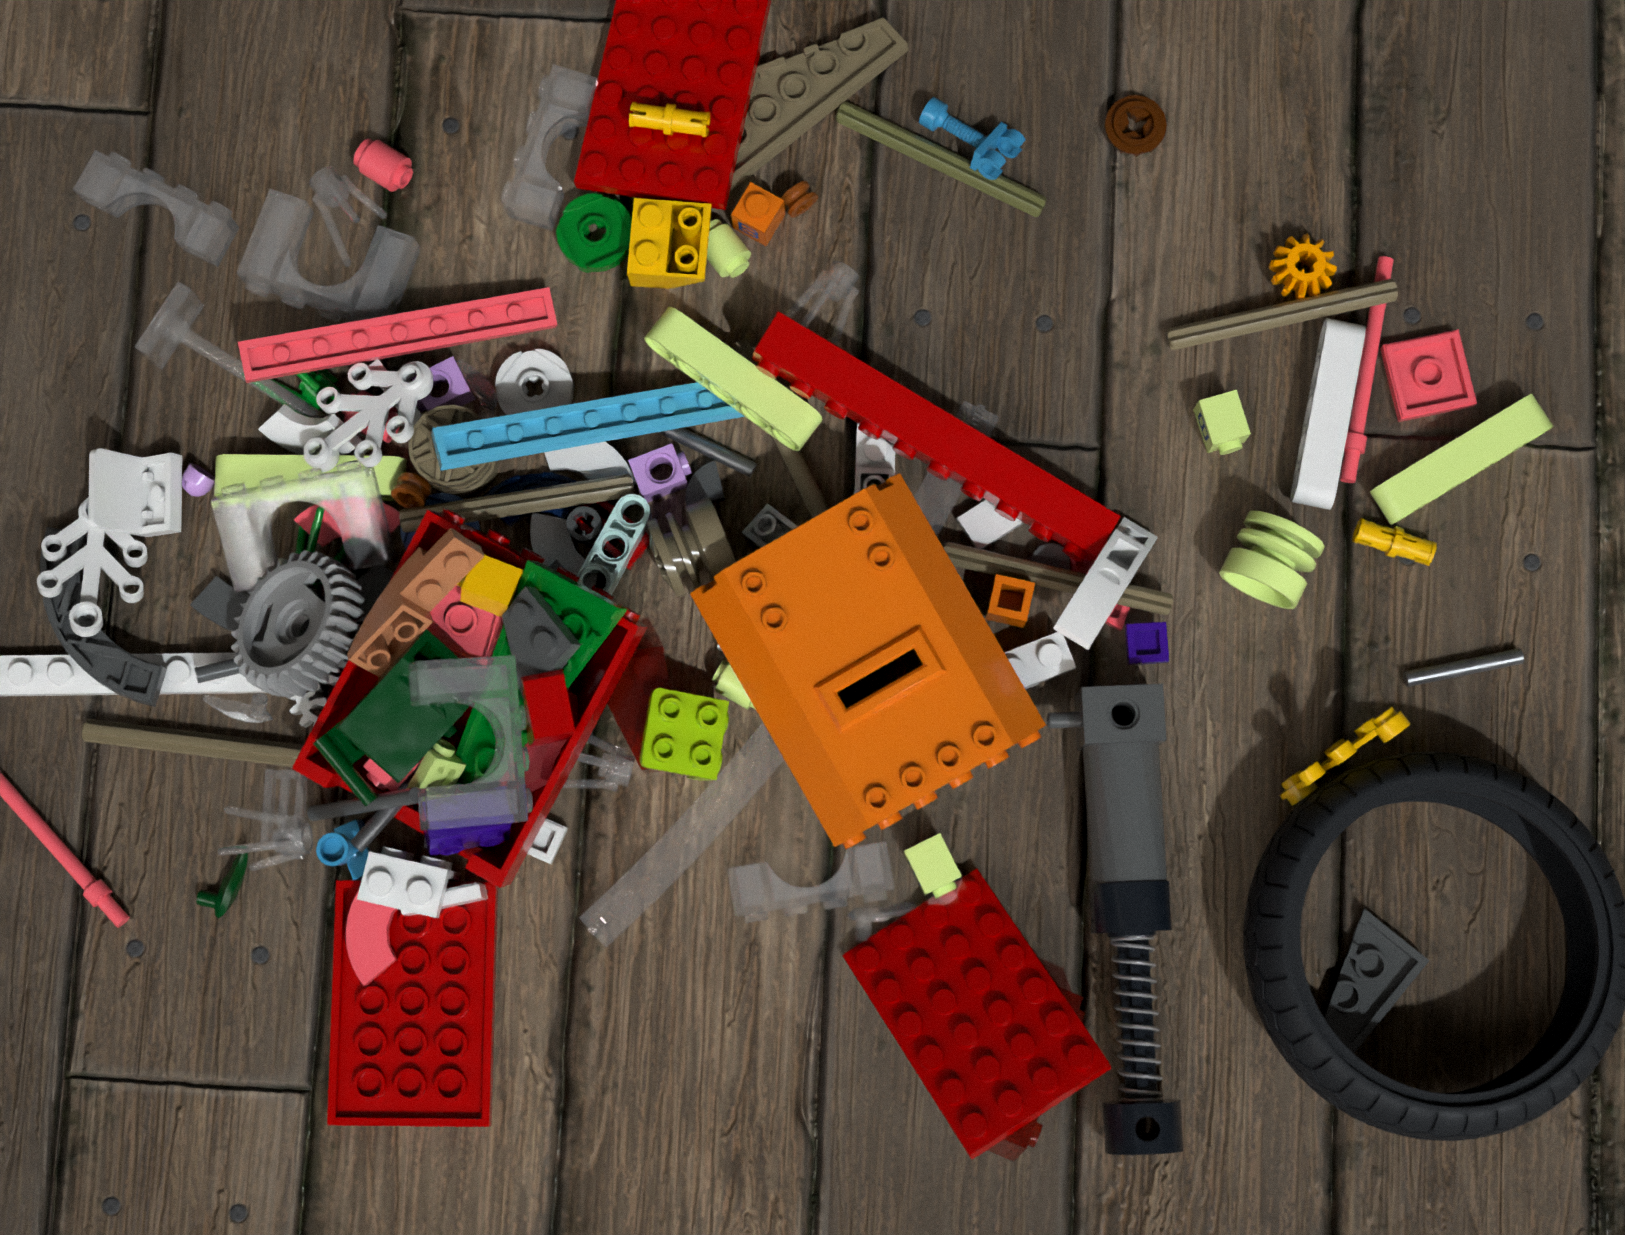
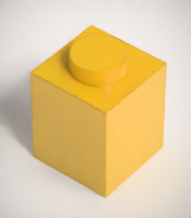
M484 555L457 584L461 587L460 601L502 617L513 601L523 570Z

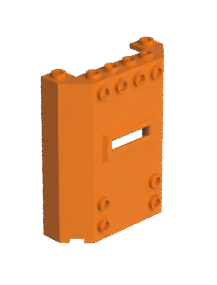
M900 473L888 478L877 487L874 484L859 491L713 576L715 580L698 587L690 593L834 847L843 844L845 849L856 845L867 838L864 833L865 830L878 824L881 830L891 826L902 819L899 813L900 810L911 804H914L917 810L938 798L935 790L949 783L951 788L955 789L974 778L970 771L973 768L985 763L989 769L1009 757L1006 749L1017 743L1022 749L1042 737L1038 730L1046 726L1044 720ZM910 650H915L923 665L847 709L845 708L837 692Z

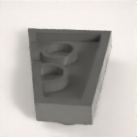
M1365 908L1362 910L1324 1014L1329 1027L1353 1053L1357 1051L1429 962L1426 957Z

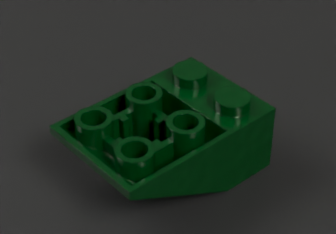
M426 629L377 679L336 729L399 783L460 718L487 683Z

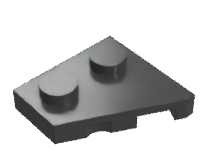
M525 586L502 615L522 697L521 677L562 669L581 646L577 638L562 622L536 587Z

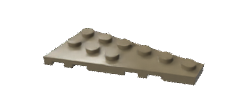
M884 17L842 33L839 39L819 47L817 43L806 47L801 54L788 59H784L783 56L757 66L730 191L734 190L909 51L908 43Z

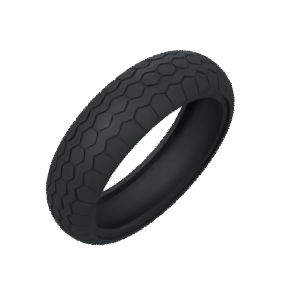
M1425 751L1390 755L1357 765L1325 782L1295 807L1270 839L1255 870L1244 915L1243 951L1248 984L1259 1017L1275 1047L1295 1073L1311 1089L1334 1107L1367 1125L1405 1137L1433 1141L1477 1139L1509 1131L1540 1117L1572 1094L1598 1065L1616 1034L1625 1009V899L1621 886L1607 856L1582 821L1548 790L1510 768L1473 756ZM1402 802H1431L1457 807L1476 814L1501 828L1529 853L1549 881L1557 898L1563 916L1568 951L1567 974L1558 1009L1548 1029L1534 1048L1514 1067L1482 1085L1463 1091L1443 1094L1409 1087L1386 1077L1359 1059L1341 1042L1321 1014L1310 991L1303 966L1300 939L1302 909L1309 883L1321 858L1332 842L1350 824L1373 808Z

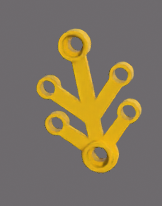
M1390 707L1376 718L1372 717L1355 729L1354 732L1358 738L1352 743L1349 740L1345 741L1344 738L1340 739L1324 751L1328 759L1323 763L1319 764L1316 761L1303 771H1297L1282 782L1281 785L1285 790L1279 796L1282 800L1287 799L1292 806L1318 788L1314 781L1324 775L1326 770L1341 764L1356 753V749L1378 735L1383 743H1386L1406 729L1411 723L1402 711L1396 712L1393 707Z

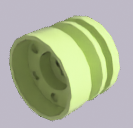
M1250 511L1243 522L1246 528H1242L1237 535L1239 541L1248 549L1232 548L1219 574L1231 586L1255 599L1284 609H1294L1307 585L1305 579L1296 571L1312 572L1316 566L1313 558L1320 557L1325 546L1318 537L1295 522L1271 513Z

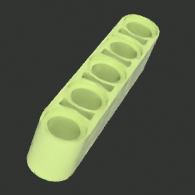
M668 307L644 337L647 345L657 354L794 451H800L823 420L820 413L810 404L775 379L760 372L755 367L756 365L673 307Z
M1529 394L1370 491V494L1390 525H1393L1539 437L1554 426L1533 394Z
M222 454L216 456L214 496L236 500H327L339 496H362L378 501H395L391 491L397 485V479L400 474L406 473L407 459L396 456H382L381 461L376 466L365 467L356 459L355 455H339V461L333 469L327 472H317L305 461L304 455Z

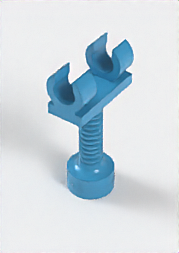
M936 97L929 100L920 115L919 124L933 132L938 127H943L944 130L946 129V131L959 137V139L970 145L972 144L973 147L975 146L976 150L970 168L974 171L978 169L981 175L989 180L997 179L1003 172L1000 169L1006 163L1003 155L1007 158H1015L1022 151L1019 147L1025 142L1024 136L1019 131L1007 129V125L1003 122L988 137L984 134L981 135L980 132L965 125V123H962L955 117L952 118L947 113L948 104Z
M356 819L333 829L335 833H328L322 836L316 846L317 856L322 863L328 866H339L347 863L353 880H362L370 851L368 846L361 853L351 842L365 825L363 819Z

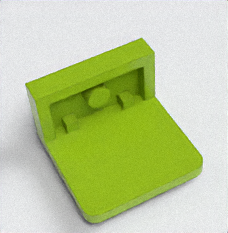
M664 688L652 690L639 758L641 766L648 769L687 775V779L698 781L717 780V775L722 765L721 750L723 737L729 722V701Z

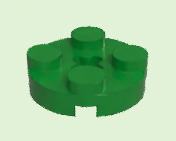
M596 193L579 196L567 204L556 229L557 241L565 258L580 271L586 273L607 271L623 262L629 254L632 223L630 214L624 205L617 200L614 201L603 197L602 194ZM596 224L598 229L604 227L606 229V232L602 234V239L596 242L593 239L588 240L585 238L590 233L589 226Z

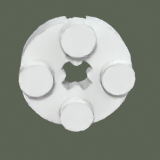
M534 349L535 351H526L524 353L520 351L506 359L499 368L495 383L496 395L503 412L506 415L571 404L575 385L564 361L556 354L544 349ZM538 379L542 380L541 387L544 392L540 396H527L529 390L525 386L528 381L535 383Z

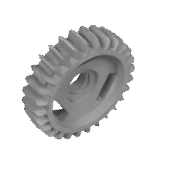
M304 550L301 554L292 552L289 555V559L279 558L277 568L268 566L267 575L264 578L256 577L258 585L254 590H247L250 596L246 603L240 604L243 608L242 614L234 618L239 627L231 632V635L237 639L231 646V649L237 654L234 657V662L239 665V673L253 686L271 695L289 699L294 695L303 697L307 690L316 692L318 681L328 684V674L331 671L335 673L340 672L338 664L342 659H348L346 652L350 645H352L355 632H358L361 627L357 624V620L365 616L363 610L358 608L364 603L365 599L359 594L362 586L357 583L356 576L337 560L317 551L312 553ZM322 582L325 600L317 594V588L313 584ZM309 619L310 623L306 632L299 636L303 623Z

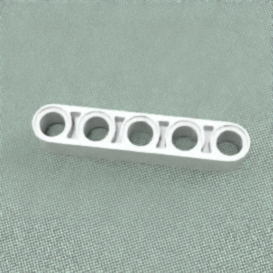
M1326 318L1323 323L1291 488V502L1331 510L1333 506L1365 339L1366 327L1364 325Z

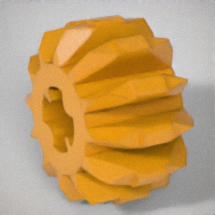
M1307 233L1303 234L1300 242L1293 236H1290L1285 241V247H1276L1273 252L1276 259L1271 260L1269 263V270L1277 273L1271 279L1273 285L1282 283L1285 285L1281 291L1282 296H1287L1292 290L1295 291V298L1297 300L1304 298L1306 293L1309 296L1319 295L1320 289L1328 290L1331 286L1332 281L1329 276L1336 273L1337 266L1329 263L1334 257V251H1321L1324 245L1323 239L1317 240L1315 245L1310 244V237ZM1301 262V267L1306 264L1309 267V271L1304 273L1305 269L1303 268L1300 272L1296 268L1297 263Z

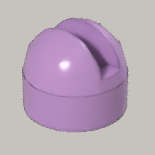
M194 463L189 464L182 476L183 489L189 495L195 497L205 495L215 484V477Z

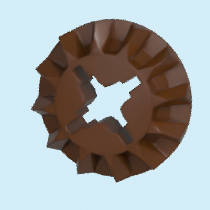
M1131 95L1118 100L1112 105L1107 113L1104 129H1106L1109 143L1118 148L1120 154L1129 153L1137 157L1147 152L1152 153L1163 141L1167 123L1163 110L1156 102L1144 96ZM1128 117L1133 119L1135 123L1147 120L1141 129L1142 137L1135 131L1124 134L1129 125Z

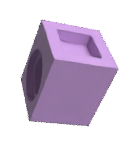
M453 356L429 368L433 374V387L437 383L445 382L449 384L448 392L439 398L432 397L430 392L425 398L417 401V407L420 412H423L425 410L430 411L437 406L452 404L463 406L475 400Z
M672 443L628 460L640 493L647 503L688 486L685 476L692 473L684 451L676 454ZM660 464H667L673 468L671 476L662 481L654 479L652 477L653 469Z

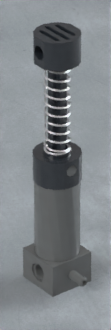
M1163 684L1081 687L1074 695L1075 712L1048 713L1047 727L1050 729L1076 728L1077 751H1083L1090 867L1089 903L1091 908V934L1107 933L1108 937H1111L1110 943L1116 946L1117 955L1113 956L1111 960L1117 962L1118 971H1115L1112 976L1118 978L1119 987H1116L1113 992L1119 994L1120 1001L1114 1008L1120 1011V1019L1115 1024L1121 1027V1035L1116 1040L1122 1043V1051L1117 1054V1057L1123 1059V1067L1118 1070V1073L1124 1076V1083L1119 1086V1089L1125 1092V1097L1118 1101L1103 1103L1105 1153L1112 1155H1152L1183 1152L1181 1100L1164 1099L1162 1097L1164 1094L1157 1091V1081H1161L1163 1078L1156 1074V1065L1161 1064V1061L1156 1059L1155 1049L1161 1045L1155 1043L1154 1033L1160 1029L1155 1027L1153 1023V1017L1159 1013L1153 1010L1152 1001L1158 997L1152 994L1151 985L1155 984L1157 980L1151 978L1150 969L1154 968L1156 964L1150 962L1149 953L1155 950L1153 946H1149V940L1154 938L1153 935H1156V931L1172 930L1170 881H1167L1159 745L1166 741ZM1112 710H1120L1125 714L1127 726H1120L1114 722L1111 715ZM1148 1116L1151 1122L1150 1130L1144 1136L1139 1137L1135 1131L1136 1124L1142 1117Z

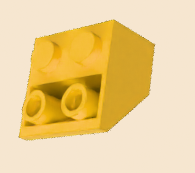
M634 198L627 276L630 285L635 287L672 289L704 282L712 204Z

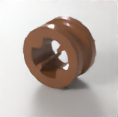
M807 181L797 183L781 197L784 200L785 206L789 207L788 214L791 218L803 214L818 199L816 192L808 190L810 184Z
M404 472L398 477L397 485L392 489L391 495L401 506L415 508L425 505L426 498L430 495L432 489L431 485L423 477Z

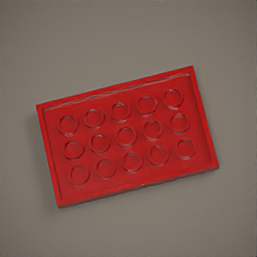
M616 0L575 174L574 184L576 188L646 199L712 204L714 209L726 210L772 0ZM632 102L666 107L667 103L676 104L677 109L710 112V126L707 125V128H709L708 136L702 137L701 135L674 132L673 135H665L663 130L630 127L629 113L633 114V111L630 110Z
M977 868L955 882L957 889L937 899L935 896L931 897L842 955L971 1160L1112 1069L1096 1042Z
M336 880L327 1125L492 1126L497 886L490 882H478L486 885L488 899L441 909L439 918L421 914L406 916L402 915L400 909H397L393 914L389 928L390 946L397 960L367 986H364L351 965L346 946L347 918L351 904L359 891L361 881ZM448 881L446 889L476 882Z

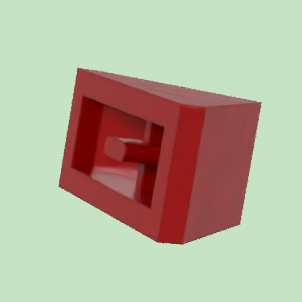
M563 670L521 677L529 746L570 739L575 733V726Z

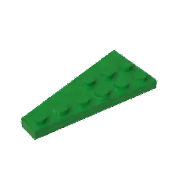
M527 560L513 601L525 586L536 587L581 644L562 668L568 689L628 609L538 561ZM504 625L483 679L487 685L476 697L455 754L466 764L465 769L454 786V789L462 794L493 788L528 742L524 700L521 695Z

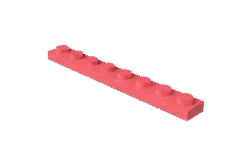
M547 287L239 341L238 348L246 383L552 329L557 327V320L550 288Z

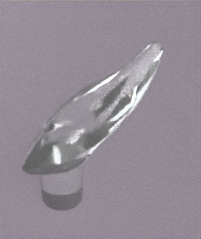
M462 359L457 360L456 362L465 373L468 385L479 400L478 416L482 419L493 418L498 399L491 383L473 366Z
M255 693L252 696L251 704L212 697L207 694L202 698L222 714L238 721L262 723L273 720L266 710L268 697L263 693Z
M922 903L880 904L852 910L848 917L856 921L855 940L865 942L871 937L872 922L887 921L895 916L905 915Z

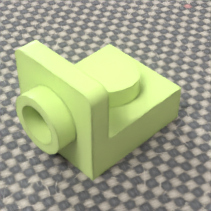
M440 738L425 754L407 788H419L422 792L421 801L424 802L449 797L466 764L455 755L456 748L450 742Z

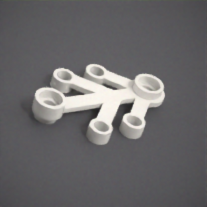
M419 361L409 362L398 371L371 370L365 363L353 365L348 371V379L357 389L366 390L371 386L391 388L380 396L340 394L333 387L323 388L318 393L316 401L324 412L328 414H335L339 411H354L358 413L326 438L315 437L310 439L304 446L303 455L305 461L317 472L330 471L339 461L338 449L368 426L366 438L356 446L354 454L363 466H376L382 459L380 448L385 427L389 436L397 443H405L413 436L414 427L412 422L417 401L425 398L433 388V374L429 367ZM366 373L363 379L357 380L360 374ZM334 397V400L326 405L327 400ZM400 402L398 416L391 418L387 423L389 410ZM405 425L403 431L396 434L397 428ZM373 449L372 454L369 457L364 458L365 453L368 450Z
M89 497L79 507V518L56 535L45 537L41 543V548L45 559L57 562L66 556V546L88 533L87 545L53 570L42 572L37 578L40 594L44 597L52 598L61 593L62 583L84 568L80 603L74 605L69 613L71 629L75 634L82 637L96 635L103 626L102 611L97 606L101 569L117 584L120 596L125 602L136 603L144 595V586L141 579L131 576L103 547L105 533L123 550L124 561L128 566L140 567L148 559L145 544L137 540L135 541L130 534L95 528L90 525L88 520ZM52 544L61 546V549L57 552H49L47 550ZM132 550L142 552V555L138 558H132L128 554ZM47 580L57 582L53 588H45L43 586V583ZM129 585H135L139 588L133 594L124 591ZM86 618L94 621L93 625L89 627H82L79 623Z

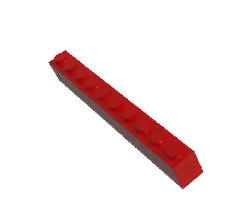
M779 311L753 352L752 360L757 362L755 367L766 376L776 379L777 376L782 377L791 383V390L806 399L814 396L825 403L824 409L833 416L842 420L846 416L860 424L858 429L868 437L879 440L880 437L894 444L892 447L893 451L908 460H913L916 457L928 465L926 470L935 477L947 481L948 477L962 485L960 490L970 498L981 501L982 498L996 505L994 510L999 515L1010 521H1015L1017 518L1030 526L1028 531L1046 542L1053 539L1064 546L1062 551L1067 556L1076 561L1083 562L1086 559L1090 562L1098 557L1121 517Z

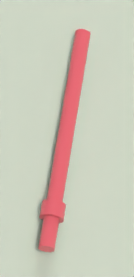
M1386 256L1378 257L1374 282L1391 279L1393 258ZM1386 303L1369 308L1340 481L1345 483L1356 482L1360 454L1365 453L1367 437L1364 435Z
M0 771V796L81 886L84 890L83 896L93 907L98 906L117 928L124 925L130 917L112 898V890L102 879L96 880Z

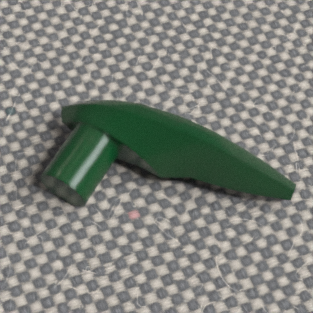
M244 845L237 855L229 873L223 878L218 893L201 889L197 895V905L215 909L217 918H220L227 912L239 892L247 867L248 846Z

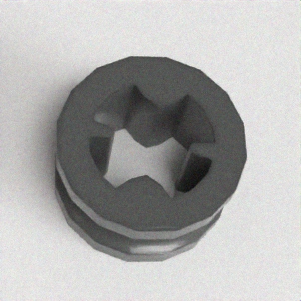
M577 507L567 517V531L575 541L582 544L595 542L604 527L601 517L591 507ZM583 516L587 520V516L593 517L591 525L594 530L589 534L583 531L582 535L576 533L579 528L576 523L578 518Z

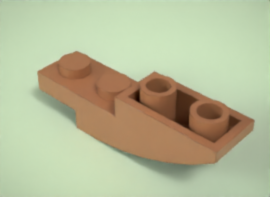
M450 528L429 551L419 547L395 574L376 600L347 653L348 660L380 677L433 623L430 611L484 557L481 546Z

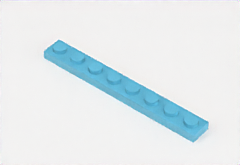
M696 382L432 428L431 436L440 470L443 471L745 416Z

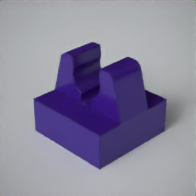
M1166 622L1125 625L1127 665L1169 662Z

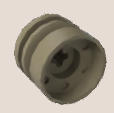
M454 404L437 406L423 414L413 426L414 433L408 441L410 459L421 477L428 481L431 487L438 493H448L461 498L473 497L486 490L497 476L501 460L440 470L431 436L432 428L482 420L480 416L469 408Z
M709 496L685 506L688 524L680 527L671 512L666 513L665 516L671 531L662 534L656 518L646 521L649 527L651 551L663 580L675 592L677 599L686 595L680 578L689 575L694 588L697 589L701 586L698 571L706 568L711 578L715 580L713 576L736 563Z

